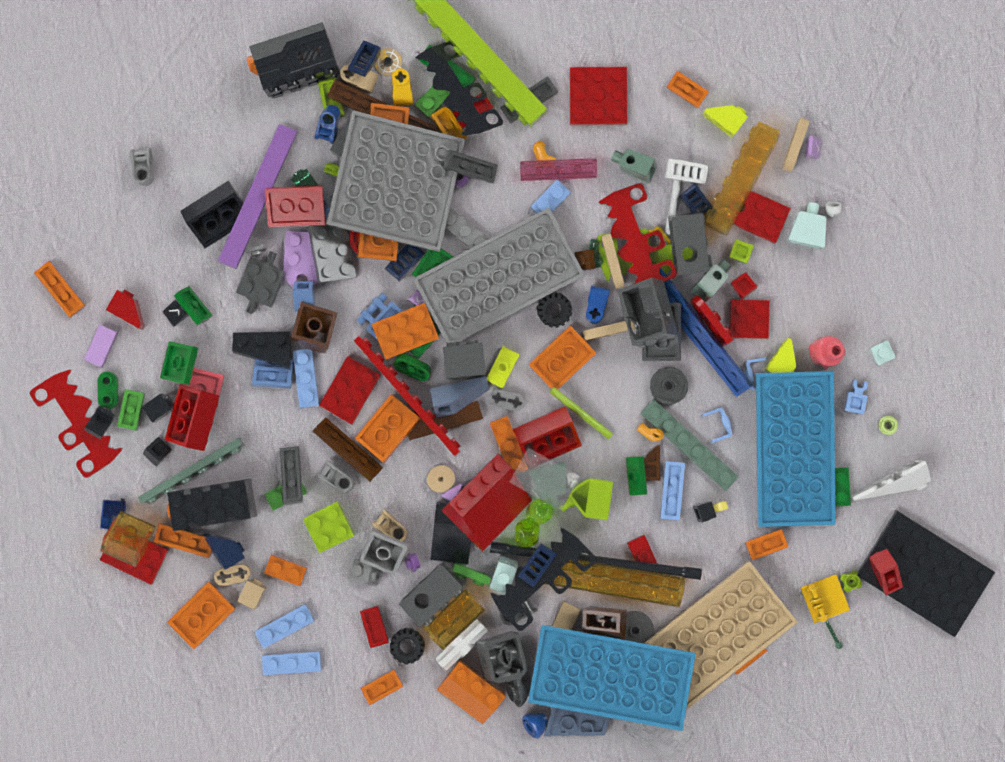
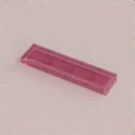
M597 158L520 161L521 181L597 178Z

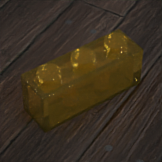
M465 588L434 617L431 623L424 627V630L444 650L485 609Z

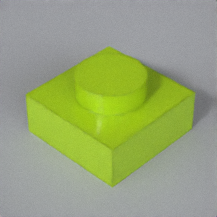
M735 239L728 258L747 264L754 245Z

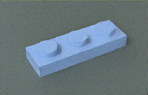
M313 350L293 351L299 406L300 408L319 406Z
M665 461L660 519L680 520L685 463Z
M304 604L256 630L255 634L264 649L315 620L307 605Z
M320 651L262 655L263 675L321 671Z

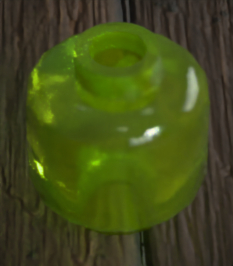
M544 499L534 500L526 509L527 520L535 526L546 524L553 515L551 504Z
M531 519L519 521L515 526V542L522 547L536 545L539 541V525Z

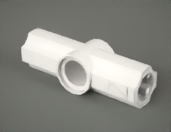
M476 618L463 632H459L449 642V645L435 658L436 661L447 671L460 657H464L474 647V644L488 629Z

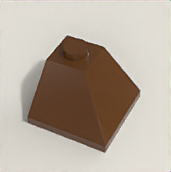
M300 302L291 339L306 349L325 354L329 348L338 312Z

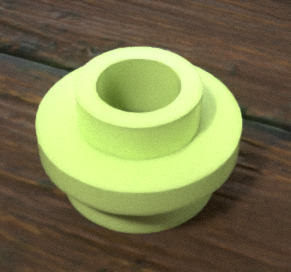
M884 416L879 420L878 428L883 434L891 435L896 432L898 422L892 416ZM887 421L891 424L889 429L885 428Z

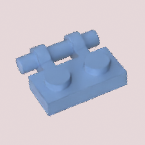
M382 292L372 300L373 303L366 310L360 313L361 315L357 321L361 325L366 320L373 324L403 311L392 301L386 307L383 302L388 297ZM379 307L382 312L374 319L371 315ZM370 324L366 328V330L377 339L373 327Z

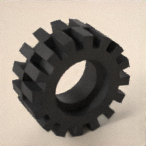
M553 292L537 302L538 306H536L539 319L551 328H559L560 325L564 326V323L570 320L569 317L572 316L571 303L560 292ZM551 303H559L561 305V313L556 317H552L547 313V308Z
M404 628L392 637L390 652L399 663L413 664L423 655L425 641L418 631L412 628ZM411 639L415 644L414 651L404 653L400 649L401 641Z

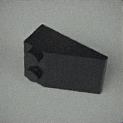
M437 502L430 560L469 564L471 540L442 511L447 503Z

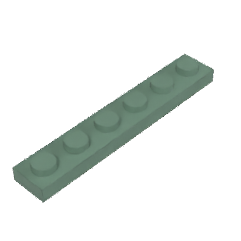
M654 399L640 413L653 426L662 430L665 437L725 491L737 480L738 476Z
M241 438L233 440L140 495L138 498L141 504L146 502L151 504L159 499L158 495L164 492L166 495L167 492H172L175 490L174 486L178 483L183 485L192 480L190 476L195 473L200 475L209 470L207 466L214 463V465H217L225 460L224 456L230 453L232 456L241 451L240 447L244 445Z

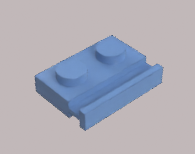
M255 359L252 385L256 387L291 389L294 361L291 360V370L276 364L272 365Z

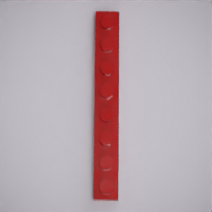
M360 336L355 338L353 341L449 451L455 457L460 454L461 451L458 448L461 445L454 438L451 440L446 435L447 429L441 423L437 425L434 422L435 416L429 409L425 411L420 406L423 402L416 394L412 397L408 392L410 387L403 380L401 382L398 381L395 377L398 375L391 366L387 368L384 365L385 359L378 351L374 353L370 349L373 345L366 337L362 339Z

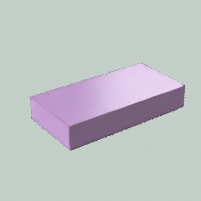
M99 325L84 360L103 367L118 332Z

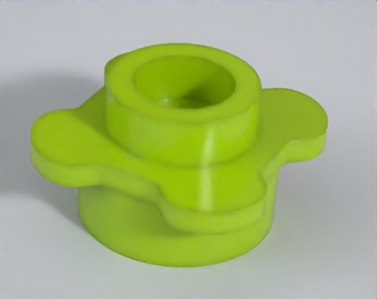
M855 570L840 576L846 592L862 587V582L857 576L858 572Z

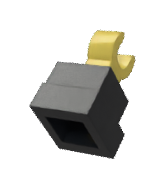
M726 501L716 504L705 502L694 505L693 509L697 521L703 523L716 518L715 512L728 509Z

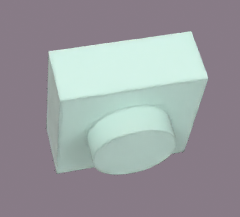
M888 340L869 348L877 366L896 358Z

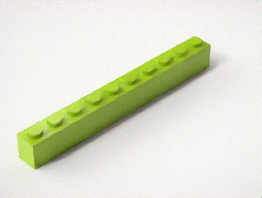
M412 0L416 4L414 8L421 15L424 13L429 18L427 22L434 29L437 27L442 32L440 36L447 43L450 41L454 45L453 50L460 57L463 55L467 59L466 64L472 70L476 69L480 73L479 78L485 84L489 82L493 87L492 92L498 98L502 96L506 101L505 106L511 112L515 110L519 114L517 118L524 126L528 124L531 128L547 113V108L446 0Z

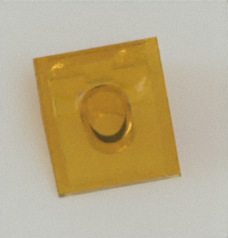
M120 511L104 535L100 551L136 567L149 544L156 526Z

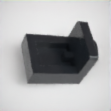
M98 405L84 430L101 440L112 424L115 415L109 408Z

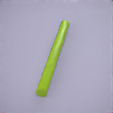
M552 387L549 393L607 439L612 437L613 433L557 388Z

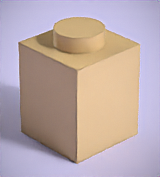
M257 578L247 580L237 602L255 610L267 588L263 585L264 582Z

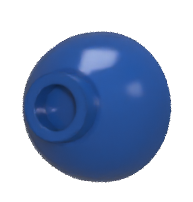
M529 713L522 717V723L526 731L533 738L539 739L545 731V724L548 723L546 716L543 713Z

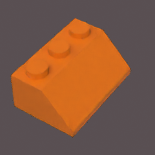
M462 659L458 660L437 688L439 692L481 724L495 712L506 697L504 691L491 681L486 680L483 675Z

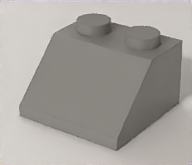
M372 529L359 561L395 576L408 544Z

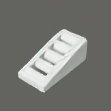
M668 159L665 178L703 185L706 183L708 166ZM677 165L676 175H673L674 166ZM682 166H684L683 176H681ZM690 168H692L691 178L689 177Z

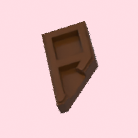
M656 445L644 457L646 481H660V445Z

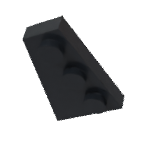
M290 331L233 333L232 351L234 354L251 359H259L268 364H276L291 370Z

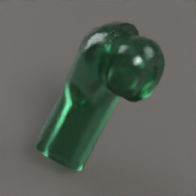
M591 239L588 250H594L595 268H600L603 264V259L598 251L600 241Z

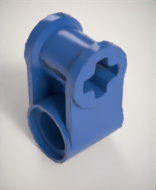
M328 105L325 107L319 117L314 139L318 140L320 138L330 141V144L334 143L340 119V110L337 106ZM326 114H330L333 119H330Z
M591 285L586 311V319L589 323L597 324L602 320L610 289ZM594 310H597V314L600 316H597L596 319H593L592 315L589 313H593Z

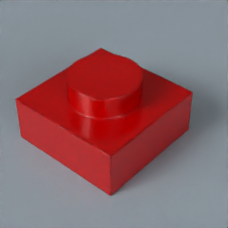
M746 272L730 283V286L741 299L748 296L758 287Z

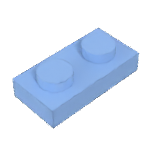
M556 180L531 206V209L539 213L550 208L551 212H553L571 192L561 182Z

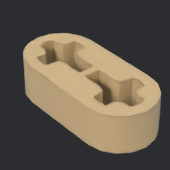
M246 564L234 565L226 570L221 568L215 572L214 580L220 586L244 582L250 578L251 569ZM240 568L247 571L244 578L241 575L235 576L234 573L240 571ZM221 572H224L225 575L231 574V577L225 579L226 582L219 579V576L222 574Z

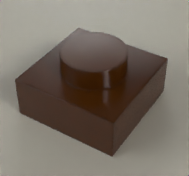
M594 250L574 252L582 271L595 269Z

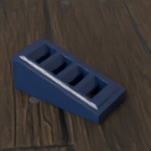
M363 40L348 70L366 77L378 60L381 47Z
M696 183L679 196L692 213L698 212L696 209L705 204L706 207L700 213H705L707 210L711 212L704 217L705 224L718 215ZM695 192L696 195L689 200L687 197ZM700 198L701 201L697 203L695 206H693L692 203L696 199Z
M407 244L397 254V261H391L385 267V270L400 282L425 253L418 247ZM411 248L418 255L414 257L408 249ZM406 254L413 261L411 263L408 262L403 255ZM402 260L407 265V267L404 268L402 265L398 263V261ZM394 265L402 271L400 274L392 268Z
M540 544L518 577L534 588L557 554L543 544ZM540 551L550 558L547 560L539 554ZM535 558L545 564L544 567H542L540 564L534 561ZM531 564L540 570L539 574L530 568ZM528 571L536 578L533 580L532 578L527 576L525 572Z

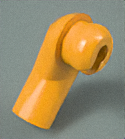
M537 141L533 146L536 159L553 167L556 158L546 153L543 141Z
M643 423L636 429L649 441H660L664 437L662 430L648 428Z

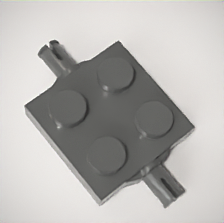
M269 251L266 261H259L250 257L236 293L250 300L245 310L246 312L253 314L256 304H263L272 308L286 274L285 271L273 265L277 253Z

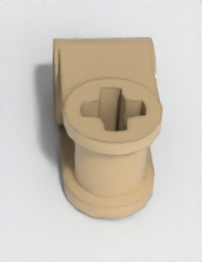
M349 64L342 67L340 75L345 84L367 93L373 92L378 74L369 71L367 76L364 77L352 72L353 76L347 79L345 73H349Z
M385 509L382 510V514L376 522H372V525L378 531L387 536L397 539L394 536V531L400 528L403 530L404 536L402 539L397 540L403 542L408 537L407 528Z

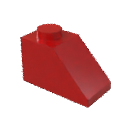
M125 289L123 292L117 290L106 310L143 330L145 325L139 303L133 298L134 294Z
M887 549L869 557L872 569L885 595L903 588L898 565Z

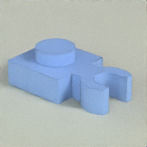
M854 379L852 381L854 391L847 392L844 411L864 415L868 396L862 394L867 389L868 383L863 382V386L858 388V380Z

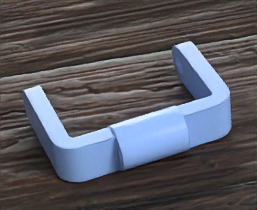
M767 357L746 361L745 375L752 384L754 378L750 363L765 361ZM752 385L750 390H756V387Z
M722 408L702 414L704 417L720 411L723 426L727 430V435L713 439L712 443L732 435L731 422Z

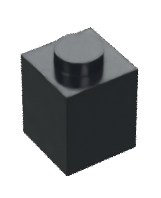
M160 393L144 404L142 409L152 423H156L172 412L174 402L169 395L165 396Z

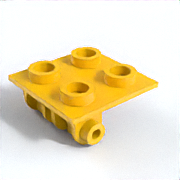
M836 574L800 587L814 624L820 621H827L828 618L850 611Z

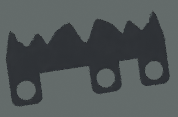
M450 41L430 47L415 57L416 59H423L429 62L426 69L428 72H436L433 78V88L450 92L449 96L443 101V105L452 111L460 112L456 120L467 124L466 130L462 132V135L480 134L503 124L501 116L495 109L478 113L473 103L486 99L487 94L480 83H473L465 87L461 85L447 62L460 56L457 53L448 55L444 51L447 45L454 47ZM477 87L481 90L482 95L478 98L473 97L470 94V89ZM488 114H495L498 117V122L490 124L487 122L486 116Z
M564 528L560 529L563 535L562 542H550L552 551L557 555L534 588L518 577L524 568L519 566L515 575L516 586L506 584L505 595L498 596L495 593H491L499 611L518 631H523L533 622V616L522 604L544 583L547 582L557 594L564 593L572 585V579L561 569L570 559L581 571H587L596 562L594 554L575 535ZM540 551L539 554L547 560L550 558ZM582 553L588 554L591 558L590 563L586 566L578 562V557ZM535 558L534 561H536L538 564L544 567L545 564L541 562L539 559ZM528 571L525 572V574L533 580L536 578ZM557 576L565 577L567 583L564 588H557L554 585V579ZM518 613H525L527 615L526 624L518 625L515 622V616Z

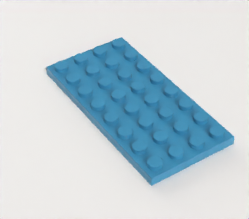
M834 371L755 373L758 527L836 525Z
M542 625L528 703L683 731L696 653Z

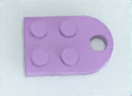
M286 231L283 271L286 272L285 279L291 286H294V282H297V278L300 275H306L307 281H313L314 286L318 283L308 232Z

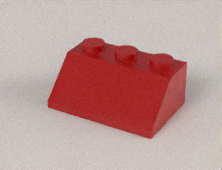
M180 384L164 440L186 448L205 451L220 395Z
M562 407L513 429L529 469L582 446L566 407Z

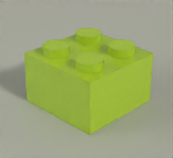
M340 501L303 518L319 554L356 535Z

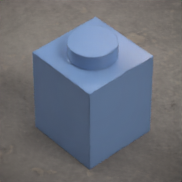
M313 281L294 282L293 300L295 311H298L300 302L315 306Z

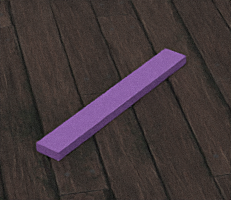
M279 124L218 259L219 263L237 269L265 207V188H272L297 135L296 130Z

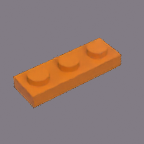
M51 261L46 262L34 272L70 318L86 307Z
M508 416L490 422L502 456L512 467L515 474L528 470Z
M159 523L154 539L155 543L203 557H211L212 550L203 535L186 530L173 531L172 526Z

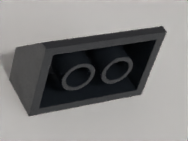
M228 180L180 212L185 223L203 247L207 248L231 232L244 202Z

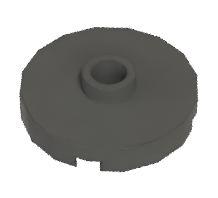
M665 367L653 374L650 380V391L658 402L673 405L680 402L686 396L688 381L681 370L675 367ZM667 382H670L672 384V388L670 390L666 389L665 387Z
M628 611L626 613L625 640L645 643L654 635V625L649 616L640 611ZM634 627L639 629L636 634L632 633V628Z

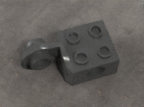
M509 631L477 641L476 646L484 678L496 683L508 682L507 694L510 700L517 707H521L526 702L527 697H529L531 687L526 679H522L528 668L519 633Z

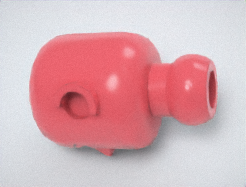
M832 336L820 337L814 340L808 349L812 361L825 370L830 366L839 364L845 356V348L842 342Z

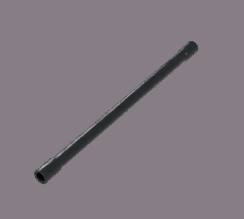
M493 541L490 553L531 557L537 548ZM580 554L578 557V562L581 564H589L591 561L590 556L586 554ZM595 556L596 562L593 564L596 566L681 576L701 580L702 568L679 567Z

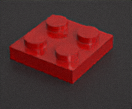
M731 299L730 330L733 333L731 337L769 339L770 300Z

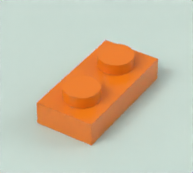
M679 71L675 73L666 87L697 109L709 93L708 90Z
M782 529L745 541L751 560L788 548Z
M270 555L264 573L301 586L307 568Z
M395 669L362 686L360 689L368 704L371 705L402 688L404 685Z

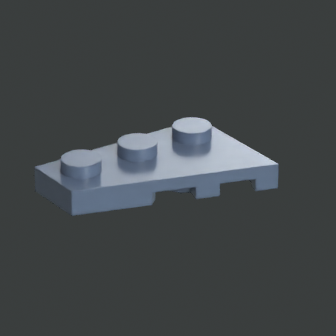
M552 707L544 737L605 735L610 718Z

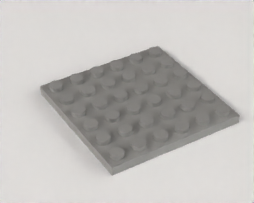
M352 110L326 225L440 252L457 173L443 169L447 150L462 153L465 139Z

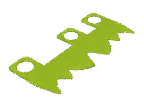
M645 228L640 229V232L643 234L649 233ZM601 234L597 237L599 260L605 279L609 282L611 273L605 250L601 245V236L606 234ZM612 238L622 276H625L627 269L633 263L624 261L617 254V238ZM667 244L664 248L649 253L651 261L655 264L666 260L673 262L671 244ZM688 247L682 252L684 260L690 259L693 255V250ZM668 265L661 266L665 274L672 270Z

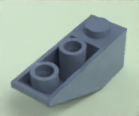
M476 377L466 381L430 388L436 418L457 413L489 390L487 377Z

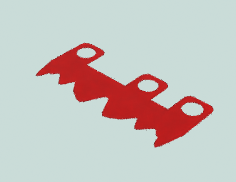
M641 183L615 191L598 203L611 206L612 209L607 216L617 219L612 226L611 237L627 240V243L617 254L624 261L633 263L628 272L638 276L634 284L650 278L665 282L675 278L677 275L673 262L666 260L653 265L649 253L665 247L662 233L656 230L641 235L631 208L632 205L647 200L646 191ZM634 188H639L643 193L642 197L638 200H634L630 196V192ZM656 235L660 238V244L657 247H651L648 244L650 236ZM668 265L671 267L672 272L668 277L660 275L659 269L661 266Z
M66 370L51 376L31 389L30 396L39 407L54 398L56 399L72 426L58 435V439L66 450H72L84 442L90 453L78 460L76 466L82 476L88 478L110 464L123 448H109L110 436H103L100 440L84 430L92 418L85 417L92 401L84 396L74 395L77 385L67 384V377L71 370ZM38 389L46 390L47 398L44 401L36 399L35 393ZM73 433L76 436L75 443L72 445L66 444L64 442L65 434ZM85 460L93 462L94 468L91 472L83 471L82 463Z

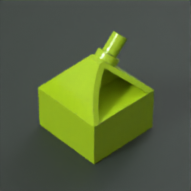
M590 477L582 480L569 492L566 501L559 506L560 509L564 512L571 506L572 508L576 506L584 517L608 520L613 481Z

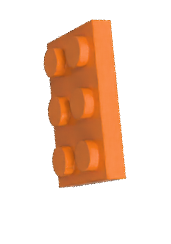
M426 303L371 324L385 360L439 339Z
M570 325L529 366L551 389L552 387L559 389L596 352Z
M391 394L355 439L385 463L421 418Z
M208 581L167 623L194 650L236 608Z

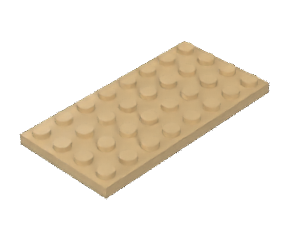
M747 561L648 639L645 644L696 653L687 710L798 622L751 562Z

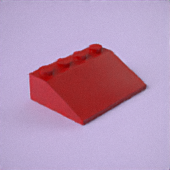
M497 454L442 511L483 552L532 500L512 467Z

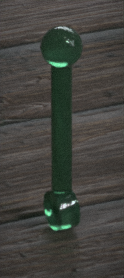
M825 621L836 643L835 647L841 649L843 647L842 642H839L829 621Z

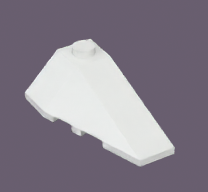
M914 460L852 494L850 499L855 501L915 489L917 491L922 490L931 481L927 463L925 460Z

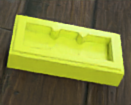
M503 346L487 376V381L503 389L520 354Z

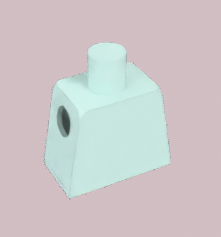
M808 202L806 212L799 211L796 214L786 242L816 249L825 248L826 217L817 215L819 204Z
M500 555L488 589L505 595V585L512 584L519 561Z

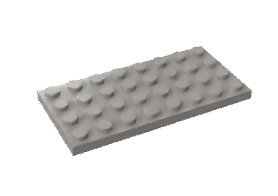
M547 208L413 278V281L446 343L464 340L582 278L585 274L550 208Z

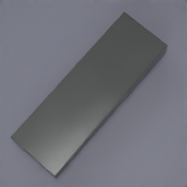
M548 76L529 88L541 103H544L558 93ZM505 104L500 107L510 124L518 119L519 114L515 110L511 112Z
M447 150L443 169L487 183H494L498 165L453 150Z
M299 446L280 448L283 504L303 503Z

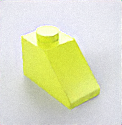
M734 105L706 108L702 114L731 138L748 118L743 108L740 106L735 107Z
M790 338L784 340L764 370L767 373L794 372L796 361Z

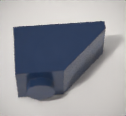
M210 533L202 534L224 570L245 558L242 553L245 550L239 541L236 543L232 538Z

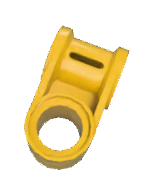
M396 69L392 74L394 106L413 105L410 76L405 69ZM399 74H403L406 77L402 83L396 79L399 78Z

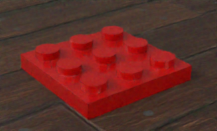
M570 67V125H627V67Z

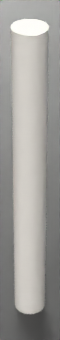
M673 181L668 216L676 215L681 181ZM667 216L665 234L670 236L669 222Z

